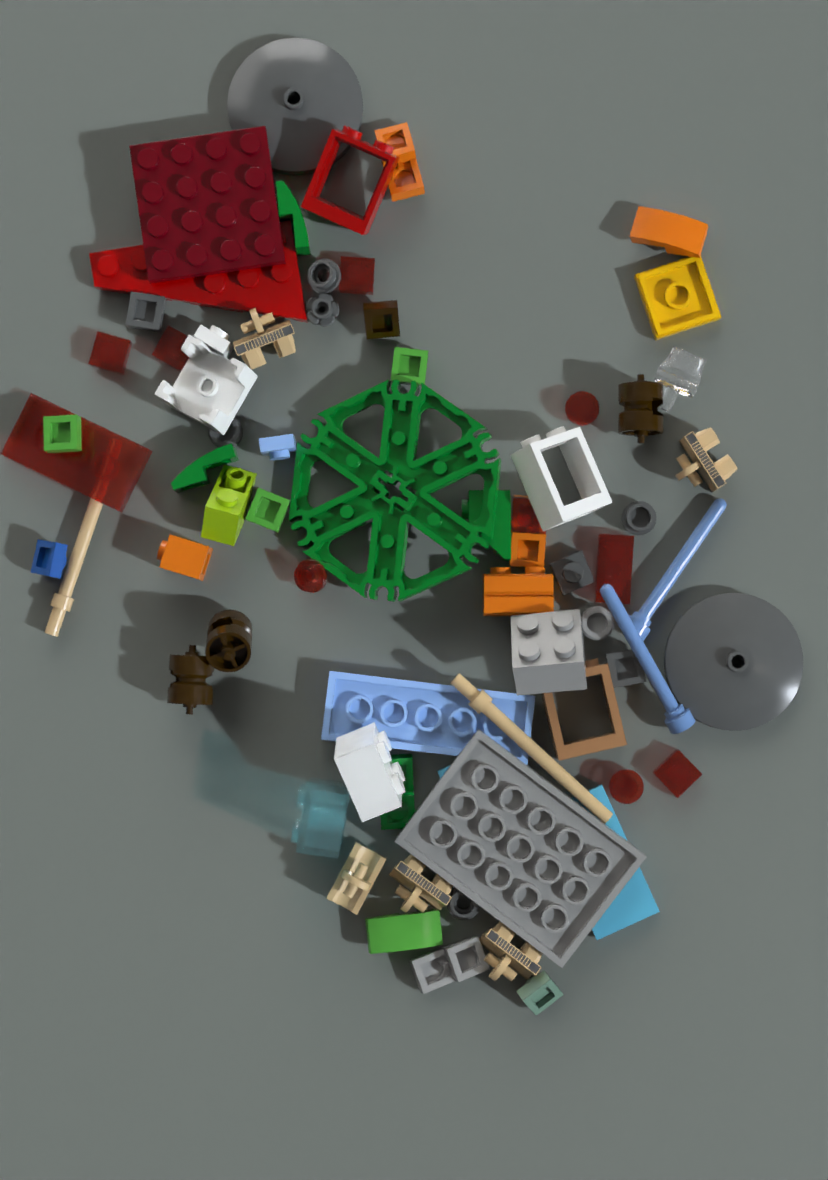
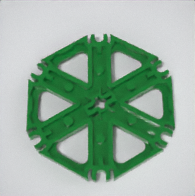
M394 379L391 385L392 394L389 391L391 381L386 380L318 413L317 415L327 421L326 425L317 419L311 420V423L318 428V434L314 438H310L303 433L300 436L305 443L311 445L310 449L297 442L289 521L293 522L297 518H303V520L296 521L290 526L293 531H298L301 528L307 530V536L297 542L298 546L308 547L314 543L312 547L302 552L361 596L367 598L368 587L371 584L369 589L370 599L377 600L378 591L382 587H386L388 590L387 600L395 602L397 598L396 588L399 587L397 601L401 602L472 569V567L465 564L462 558L465 556L472 563L477 564L479 562V559L471 553V549L475 544H480L487 549L489 548V543L482 537H479V534L484 533L493 540L501 459L499 458L494 462L487 463V460L497 458L499 452L497 449H493L490 452L483 451L482 446L484 442L492 439L489 432L482 433L475 438L481 431L488 430L485 426L422 382V389L418 396L419 385L416 381H411L409 392L402 394L400 392L401 382ZM373 405H382L385 408L379 458L347 436L343 431V423L348 417ZM435 409L461 428V439L416 460L420 418L425 410ZM318 461L326 462L359 486L315 508L308 502L311 469ZM387 471H389L391 474H393L392 477H390V476H388V475L386 474ZM471 474H479L484 479L481 515L476 521L468 522L430 495ZM383 480L387 484L392 485L400 482L399 490L409 500L405 501L403 498L396 496L389 499L390 492L380 481ZM375 488L381 491L380 494L374 491ZM408 488L414 489L416 491L415 494L409 491ZM399 504L403 507V511L397 508L396 505ZM372 521L367 571L358 574L332 556L329 551V545L335 538ZM409 523L446 549L449 554L448 562L444 566L416 579L407 577L404 571Z

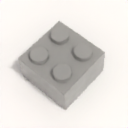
M580 609L510 616L512 669L517 696L587 689Z

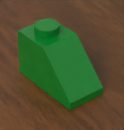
M469 490L468 499H461V517L463 519L473 522L480 517L484 490ZM498 490L493 540L484 533L479 534V537H482L489 543V548L502 561L511 560L510 490Z

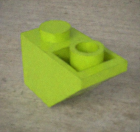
M228 465L223 466L205 505L201 532L202 538L231 546L235 545L245 520L257 473Z

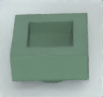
M545 970L528 979L525 985L516 991L522 1001L536 1016L564 995Z

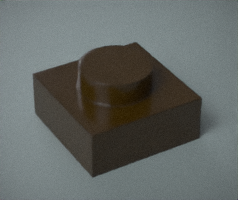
M397 300L363 303L366 339L400 336Z

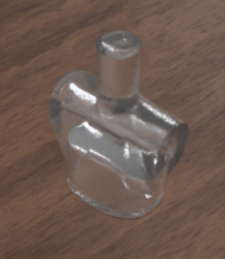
M673 346L668 357L660 364L654 377L655 382L662 383L663 387L666 388L663 394V404L658 408L670 413L678 394L691 398L695 396L702 380L701 376L706 363L705 359Z

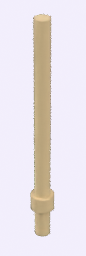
M112 438L110 440L59 591L54 593L50 606H53L44 632L46 634L58 637L66 611L70 612L74 601L71 596L124 442Z
M460 673L451 681L450 684L470 701L468 705L478 714L482 712L600 821L604 824L609 821L613 813L491 702L493 698L483 689L480 691L476 689Z

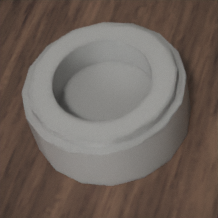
M593 606L581 614L582 630L585 637L591 640H601L611 634L614 628V619L606 608Z

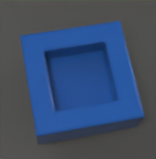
M38 539L30 573L61 579L62 570L67 561L66 552L68 545Z

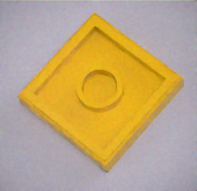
M701 256L700 258L686 257L634 275L655 341L721 319V314Z

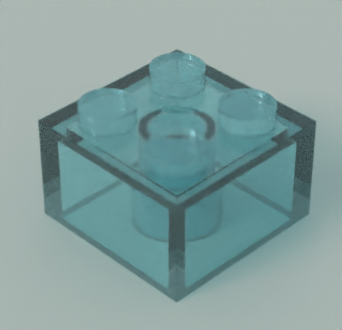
M311 777L306 781V784L299 786L296 807L302 808L301 819L297 818L296 822L294 821L291 843H297L296 853L339 858L342 851L350 797L344 782Z

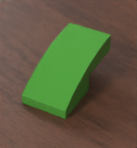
M431 909L425 910L423 913L420 911L407 914L395 913L365 918L370 954L443 945L439 910Z

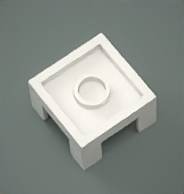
M188 335L181 347V351L189 357L173 387L163 380L155 395L169 407L225 435L258 376L245 363L233 357L229 360L212 351L204 342Z

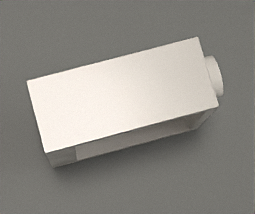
M561 426L546 433L547 438L541 439L539 434L520 442L522 449L510 455L543 531L580 518L613 503L580 427L566 431L565 427ZM556 446L560 447L582 500L566 506L563 505L541 454L542 451Z

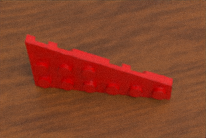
M291 220L280 222L286 264L150 284L143 244L89 253L94 287L98 290L129 295L132 291L165 296L167 301L188 302L193 305L236 312H249V310L256 308L258 314L266 315L272 312L274 318L283 317L308 323Z

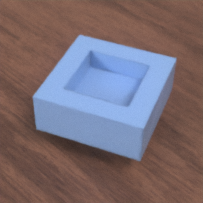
M293 434L259 438L261 454L269 456L272 461L290 458V452H296V439Z

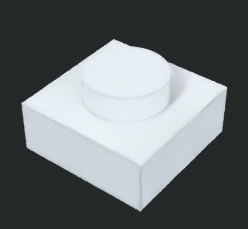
M200 325L194 334L195 338L204 342L212 351L227 359L234 349L228 341L230 336L214 325L210 329Z

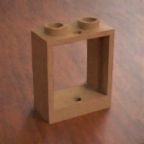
M598 658L585 661L586 677L600 675L613 732L564 743L552 692L541 693L556 759L559 761L627 745L608 663L599 664Z

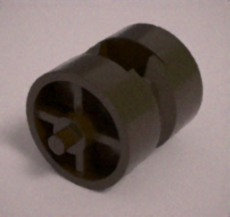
M638 374L637 381L619 384L618 401L619 405L624 407V411L619 413L618 433L637 437L638 444L644 443V437L662 434L663 413L658 411V407L663 404V384L644 381V374Z
M223 610L216 613L210 619L205 655L209 664L215 669L222 672H235L248 664L251 658L253 629L251 621L245 614L236 610Z
M189 645V652H185V655L170 654L169 670H171L170 674L176 677V681L168 687L167 703L183 704V707H186V714H193V708H197V705H212L213 689L210 684L206 683V678L212 676L214 667L209 664L206 656H199V652H196V645Z

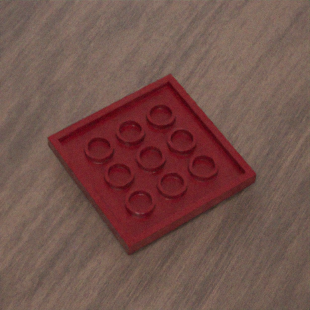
M266 126L129 145L148 281L150 284L286 264Z

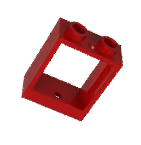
M344 125L342 131L339 129L331 130L301 207L354 232L366 235L370 231L400 157L392 154L394 147L376 139L372 145L361 140L363 133ZM342 142L386 162L364 216L320 197Z

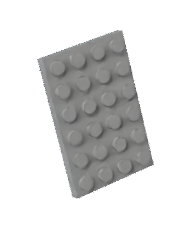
M480 729L475 732L394 840V842L561 968L567 963L647 858L634 845Z

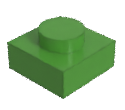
M394 347L391 383L394 379H397L401 384L411 385V381H416L419 386H421V382L425 384L428 350Z
M79 415L43 416L45 452L82 451L81 417Z
M258 487L245 519L278 533L291 501Z

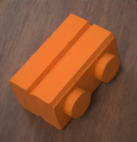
M491 567L490 574H483V616H512L553 612V574H545V567H525V574H511V567Z

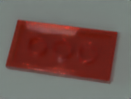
M31 393L1 454L122 513L153 451L81 417L82 451L47 453L44 451L43 416L75 414Z

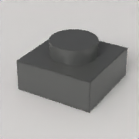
M131 291L126 326L128 328L161 333L167 300L165 296Z
M582 550L549 564L562 595L595 582Z
M632 649L605 654L614 688L647 682L645 672Z

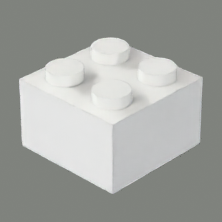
M375 722L337 737L335 745V763L362 822L402 807V794L406 792L403 784L405 777L398 761L392 763L389 752L392 750L388 736L385 731H378Z

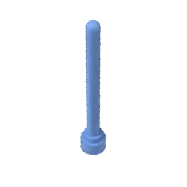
M718 498L714 500L638 612L634 611L632 616L629 615L643 641L651 631L649 628L652 623L650 618L726 509L727 504L724 499Z
M610 584L602 585L600 594L666 710L664 722L670 733L678 734L687 730L695 723L689 708L685 709L683 704L677 703L614 588Z

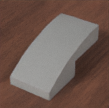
M478 936L441 947L409 960L420 993L422 994L454 981L461 982L490 969L488 963L484 961L485 954Z

